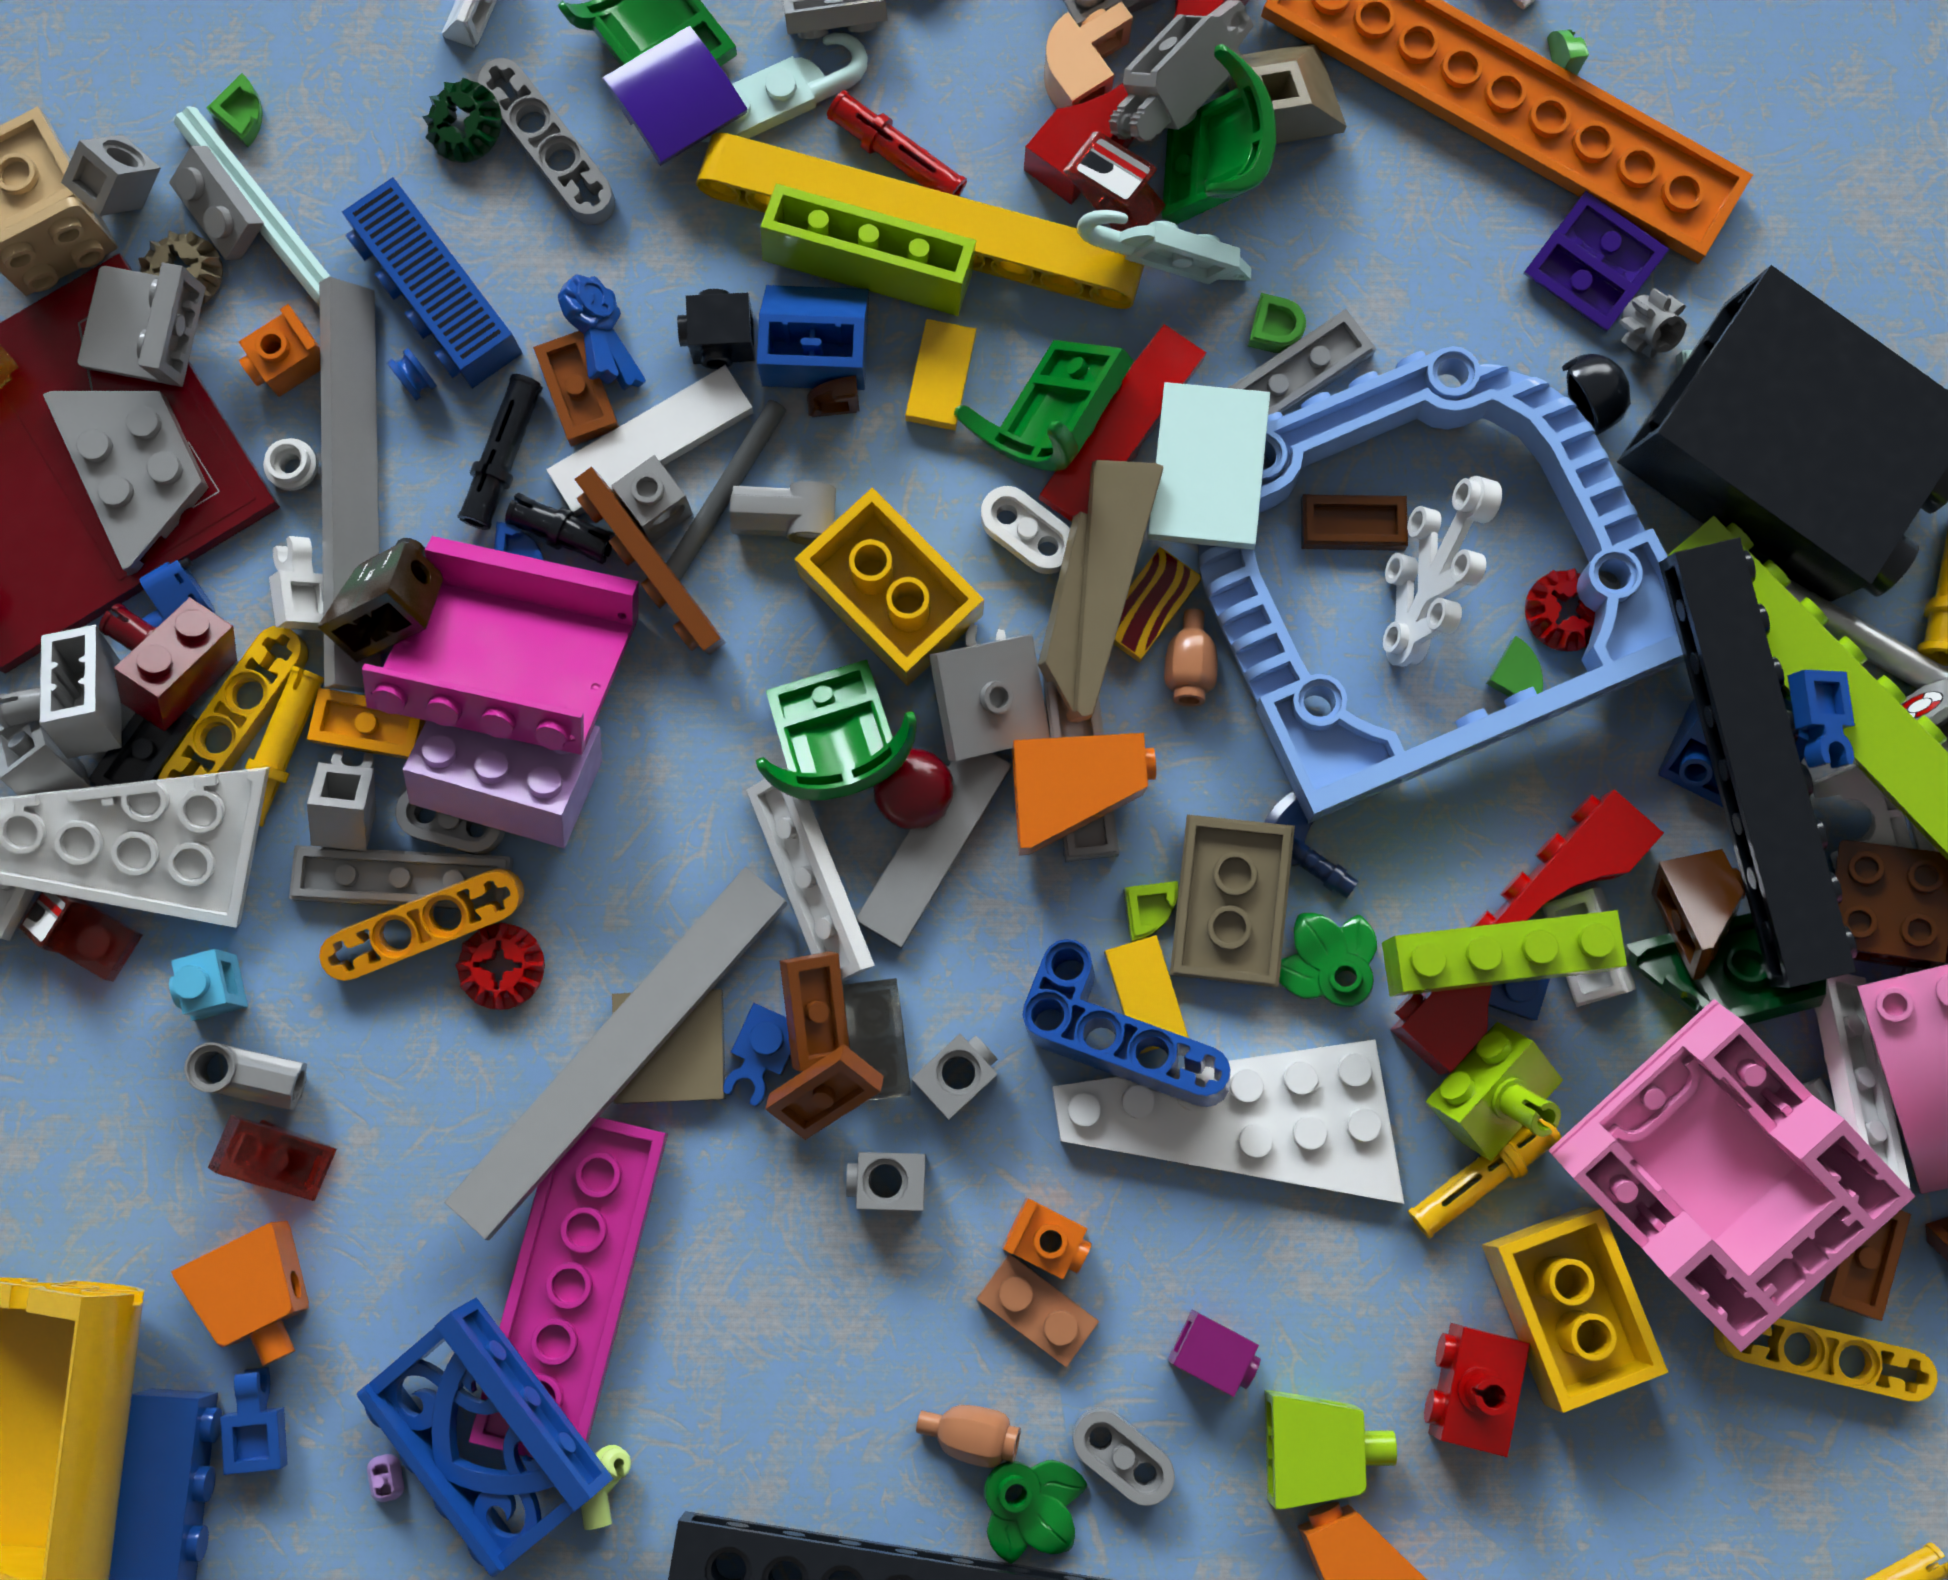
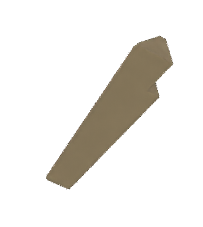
M1095 460L1092 462L1088 514L1079 512L1073 516L1038 667L1046 681L1054 683L1069 711L1065 715L1069 722L1079 723L1090 719L1094 714L1162 476L1163 465Z

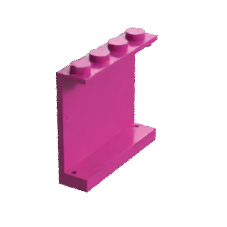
M432 536L425 548V557L441 572L443 582L429 623L425 630L394 644L383 667L364 664L362 676L367 707L381 710L388 714L404 715L435 722L442 726L458 727L489 734L496 738H507L543 746L550 750H561L582 755L638 621L639 581Z

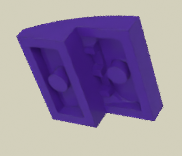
M690 26L603 77L605 85L630 125H635L660 166L739 119L748 110L722 68Z
M1585 191L1523 274L1607 332L1669 251V248Z

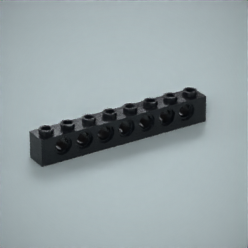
M685 1511L678 1520L668 1580H774L772 1568L777 1563L788 1561L800 1568L803 1580H828L833 1573L842 1570L851 1572L858 1580H1112ZM726 1552L739 1555L745 1563L746 1574L738 1579L725 1578L717 1569V1557Z

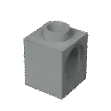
M124 135L79 140L61 183L97 215L104 216L142 209L161 167Z
M655 455L611 485L619 501L652 544L693 515L686 495Z
M960 1033L911 1079L949 1121L998 1075L991 1067L998 1059L976 1035L968 1042ZM952 1059H965L974 1068V1080L964 1089H953L943 1080V1068Z
M858 1152V1163L847 1164L846 1197H856V1209L924 1211L926 1154ZM883 1164H889L897 1168L902 1177L901 1188L892 1197L877 1195L870 1184L872 1172Z

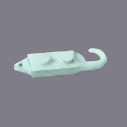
M831 33L823 37V43L827 46L838 44L846 47L852 57L848 66L824 76L820 68L812 61L802 57L794 58L791 56L733 83L732 85L748 109L747 113L715 133L723 132L749 139L816 108V103L853 87L862 79L867 69L868 56L864 45L856 37L848 33ZM711 136L707 137L701 142H709Z
M1112 210L1089 212L1083 215L1077 224V232L1085 242L1125 255V259L1206 284H1211L1216 280H1251V267L1240 257V248L1220 242V239L1214 235H1197L1178 229L1175 223L1169 221H1155L1145 226L1128 228L1122 232L1101 226L1108 223H1127L1128 216L1125 213Z

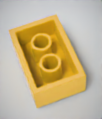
M873 487L794 559L799 577L907 687L931 665L930 654L946 651L968 630L971 624L974 625L983 616L984 599Z
M1582 1206L1481 1244L1518 1340L1530 1343L1527 1363L1545 1406L1565 1413L1669 1373L1603 1208Z

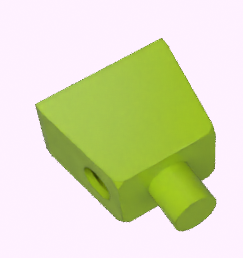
M1264 1390L1267 1500L1275 1509H1287L1362 1495L1366 1493L1367 1488L1366 1466L1396 1465L1397 1442L1394 1431H1365L1363 1410L1356 1405L1275 1390Z

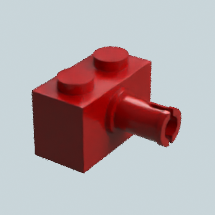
M1450 1323L1449 1333L1441 1334L1436 1349V1366L1441 1367L1437 1390L1431 1389L1425 1403L1424 1421L1430 1424L1428 1433L1444 1442L1508 1458L1530 1343Z

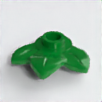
M1316 913L1299 914L1294 925V942L1298 953L1281 959L1279 983L1291 994L1301 999H1313L1324 996L1330 1003L1339 1007H1354L1363 1003L1371 994L1374 985L1373 972L1369 965L1377 951V939L1371 925L1361 915L1350 918L1340 928L1333 920L1324 915ZM1342 971H1350L1356 976V981L1347 987L1339 985L1335 979Z
M1046 1460L1031 1468L1018 1461H1008L996 1466L986 1479L984 1498L992 1511L986 1531L987 1537L997 1555L1012 1564L1023 1554L1028 1544L1036 1550L1047 1554H1060L1072 1549L1075 1539V1527L1072 1516L1066 1506L1078 1498L1087 1488V1483L1082 1475L1074 1468L1056 1460ZM1015 1484L1022 1485V1492L1018 1498L1012 1501L1005 1499L1006 1491L1010 1486Z

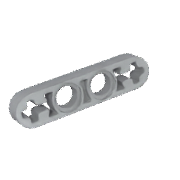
M495 58L488 61L480 69L478 83L487 87L496 97L501 109L502 124L578 221L587 225H598L607 221L614 212L615 197L606 177L519 65L507 58ZM502 78L506 83L510 82L518 99L511 104L506 93L500 87L496 88L494 83L496 80ZM530 112H537L546 117L544 126L534 133H527L519 129L521 118ZM558 150H567L575 155L573 165L564 171H556L548 166L549 157ZM581 178L589 192L594 196L598 195L600 202L597 205L592 206L588 201H583L579 188L576 185Z

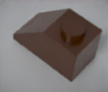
M1723 849L1659 862L1651 891L1692 980L1705 976L1734 924L1741 900L1746 895L1740 871L1737 868L1731 867Z

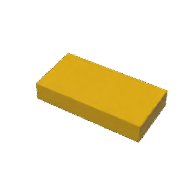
M926 319L905 413V421L956 431L958 419L955 417L954 411L957 406L962 405L977 328Z
M1157 935L1105 950L1104 955L1123 1015L1189 1038ZM1154 1046L1147 1047L1144 1050H1142L1140 1054L1160 1048Z

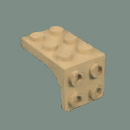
M38 106L0 125V273L25 296L50 289L60 278L80 268L96 265L103 260L106 254L118 249L103 218L97 215L61 183L70 163V158L47 116Z

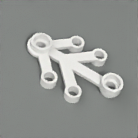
M1473 476L1469 479L1464 478L1459 481L1452 496L1453 508L1458 511L1439 549L1440 512L1423 506H1418L1412 511L1408 520L1407 530L1411 537L1419 539L1418 561L1414 557L1395 553L1389 559L1385 569L1386 581L1396 585L1395 622H1392L1387 627L1383 636V648L1386 651L1388 661L1392 665L1405 667L1409 664L1416 665L1420 663L1429 650L1431 638L1441 633L1451 634L1459 626L1462 617L1461 605L1458 602L1443 599V597L1466 585H1477L1485 574L1486 558L1483 554L1466 549L1459 551L1473 521L1484 524L1491 521L1497 514L1502 501V488L1497 481L1480 476ZM1418 574V592L1414 598V581Z

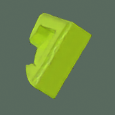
M1178 881L1131 886L1123 889L1130 942L1151 936L1167 922L1177 902Z

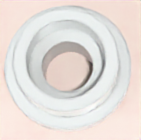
M294 438L276 441L268 448L264 457V472L276 487L287 491H295L304 488L314 479L318 470V459L313 449L307 443ZM294 459L300 460V466L294 472L285 473V466L289 461Z

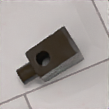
M402 538L397 541L395 546L366 560L354 569L320 621L318 628L357 663L426 629L443 582L442 574L425 557V547L420 542L412 538Z

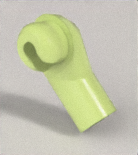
M607 1445L595 1453L614 1479L581 1506L584 1530L598 1529L612 1524L608 1493L622 1477L629 1473L631 1468L629 1454L617 1445Z

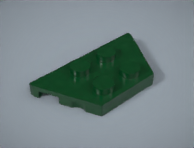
M1751 913L1736 916L1734 924L1705 976L1700 979L1692 980L1670 933L1626 944L1625 948L1626 962L1695 1016L1715 999L1747 1025L1820 1007L1826 996V979L1794 987H1770Z

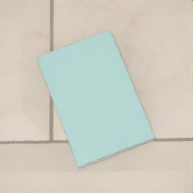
M1164 382L1156 463L1163 465V472L1150 514L1148 540L1255 549L1270 392Z

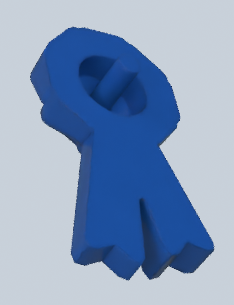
M578 274L574 275L562 286L558 293V302L565 319L584 334L589 379L600 378L609 385L617 379L623 390L628 389L631 385L640 387L646 382L645 377L613 329L621 315L614 292L611 289H607L596 276L589 278Z

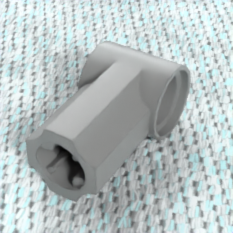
M816 481L795 482L790 484L789 488L733 486L730 499L732 534L786 536L791 542L810 545L834 523L836 488L830 484Z
M206 1042L196 1046L189 1053L185 1061L184 1073L189 1084L201 1092L217 1093L295 1110L305 1087L307 1063L245 1050L232 1045ZM221 1053L227 1060L228 1071L220 1082L213 1083L208 1077L207 1065L215 1055Z

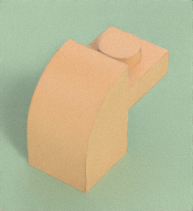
M1122 1L1107 11L1099 9L1093 12L1084 20L1081 27L1078 26L1069 12L1058 19L1052 27L1046 44L1044 84L1048 96L1057 109L1082 104L1112 90L1114 73L1103 59L1129 43L1133 16Z

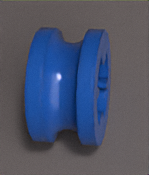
M407 348L403 351L404 356L400 361L391 359L387 364L414 400L417 401L421 398L420 392L422 389L430 388L432 390L437 385L411 350Z

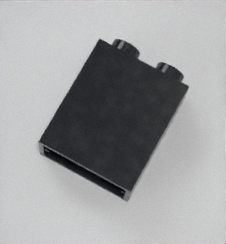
M1770 265L1724 303L1617 463L1701 523H1706L1713 516L1725 527L1732 522L1735 523L1753 542L1754 546L1748 551L1762 565L1767 560H1772L1789 579L1824 599L1832 602L1861 588L1878 597L1891 589L1903 577L1918 554L1919 546L1907 538L1904 533L1919 510L1923 509L1931 514L1948 502V390L1787 275Z

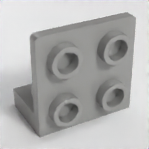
M162 262L159 276L110 266H101L79 352L78 364L89 370L183 387L206 287L180 265Z

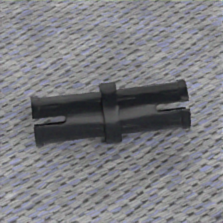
M521 493L515 494L514 500H511L505 515V523L514 525L521 530L528 531L547 540L546 544L552 548L559 550L564 547L585 555L600 564L606 562L613 549L608 540L614 537L615 533L574 517L575 514L569 509L562 507L557 510L536 502Z

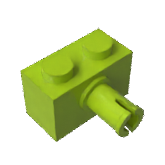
M1497 1021L1425 1102L1458 1141L1492 1161L1522 1126L1530 1129L1531 1132L1540 1137L1550 1135L1552 1130L1538 1122L1539 1119H1543L1557 1128L1561 1119V1110L1554 1102L1546 1099L1561 1084L1563 1079L1533 1040Z

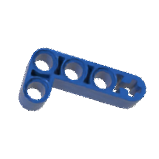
M1071 939L1059 940L1049 946L1043 956L1023 1008L1024 1023L1028 1035L1034 1044L1047 1051L1197 1106L1210 1107L1224 1100L1229 1092L1231 1069L1228 1059L1221 1051L1209 1045L1087 1002L1095 978L1090 952L1083 944ZM1074 960L1083 965V970L1075 979L1063 980L1055 975L1058 965L1063 961ZM1045 1010H1057L1064 1015L1061 1025L1054 1030H1041L1035 1025L1036 1018ZM1097 1028H1107L1114 1032L1116 1038L1111 1046L1098 1050L1087 1045L1086 1038L1089 1033ZM1154 1046L1163 1049L1168 1055L1165 1064L1156 1069H1149L1140 1065L1137 1060L1138 1056L1147 1047ZM1181 1055L1184 1056L1185 1069L1180 1068V1078L1175 1079L1173 1077L1177 1072L1178 1056ZM1205 1066L1213 1068L1215 1080H1209L1205 1087L1196 1085V1074H1201Z

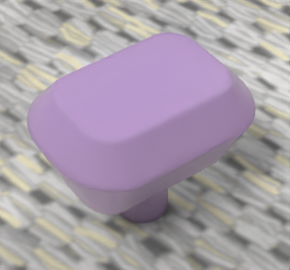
M391 1454L373 1458L367 1465L371 1496L379 1502L397 1499L404 1491L400 1460Z

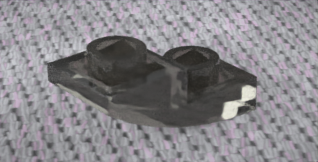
M897 978L844 984L843 995L850 1049L884 1076L881 1092L867 1101L910 1096L911 1087Z

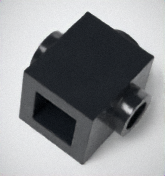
M706 289L701 291L699 295L686 296V315H678L677 317L678 338L680 347L688 346L693 364H702L706 368L719 369L725 365L730 367L733 362L755 361L753 310L748 292L729 293L723 289Z

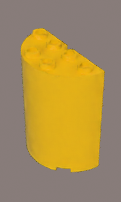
M0 1277V1580H109L144 1289L102 1282L71 1280L61 1283L38 1282V1278Z

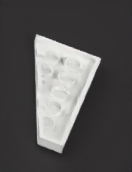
M270 767L0 797V884L236 928L241 924Z
M1376 1039L1230 1060L1229 1092L1224 1100L1210 1107L1188 1103L1121 1077L1052 1086L1061 1142L1404 1204ZM1205 1066L1201 1074H1196V1085L1200 1087H1205L1209 1080H1215L1213 1068ZM1177 1068V1072L1173 1078H1180V1068Z

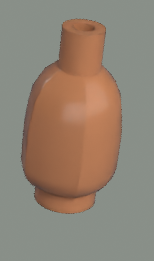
M1187 609L1184 611L1183 630L1171 639L1165 657V684L1174 692L1173 701L1182 706H1200L1204 704L1205 695L1215 687L1217 682V649L1213 639L1204 631L1205 612L1200 609Z
M958 1405L952 1407L943 1415L921 1410L917 1421L916 1433L938 1438L942 1450L950 1457L968 1464L993 1468L1003 1460L1014 1462L1020 1442L1021 1428L1011 1426L1009 1418L1000 1411L981 1406Z

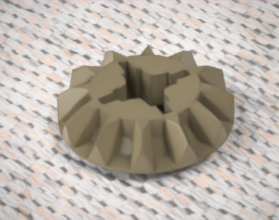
M169 231L168 237L161 241H150V250L146 256L138 258L141 266L140 272L159 276L161 263L174 264L176 256H179L187 266H191L185 269L206 287L202 305L215 295L222 281L223 265L219 253L208 240L206 241L197 236L192 231H189L187 234H176Z

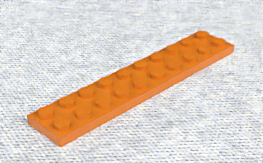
M1267 0L1263 6L1261 17L1308 44H1316L1320 51L1581 198L1583 193L1587 191L1661 244L1697 264L1706 256L1753 174L1443 0Z

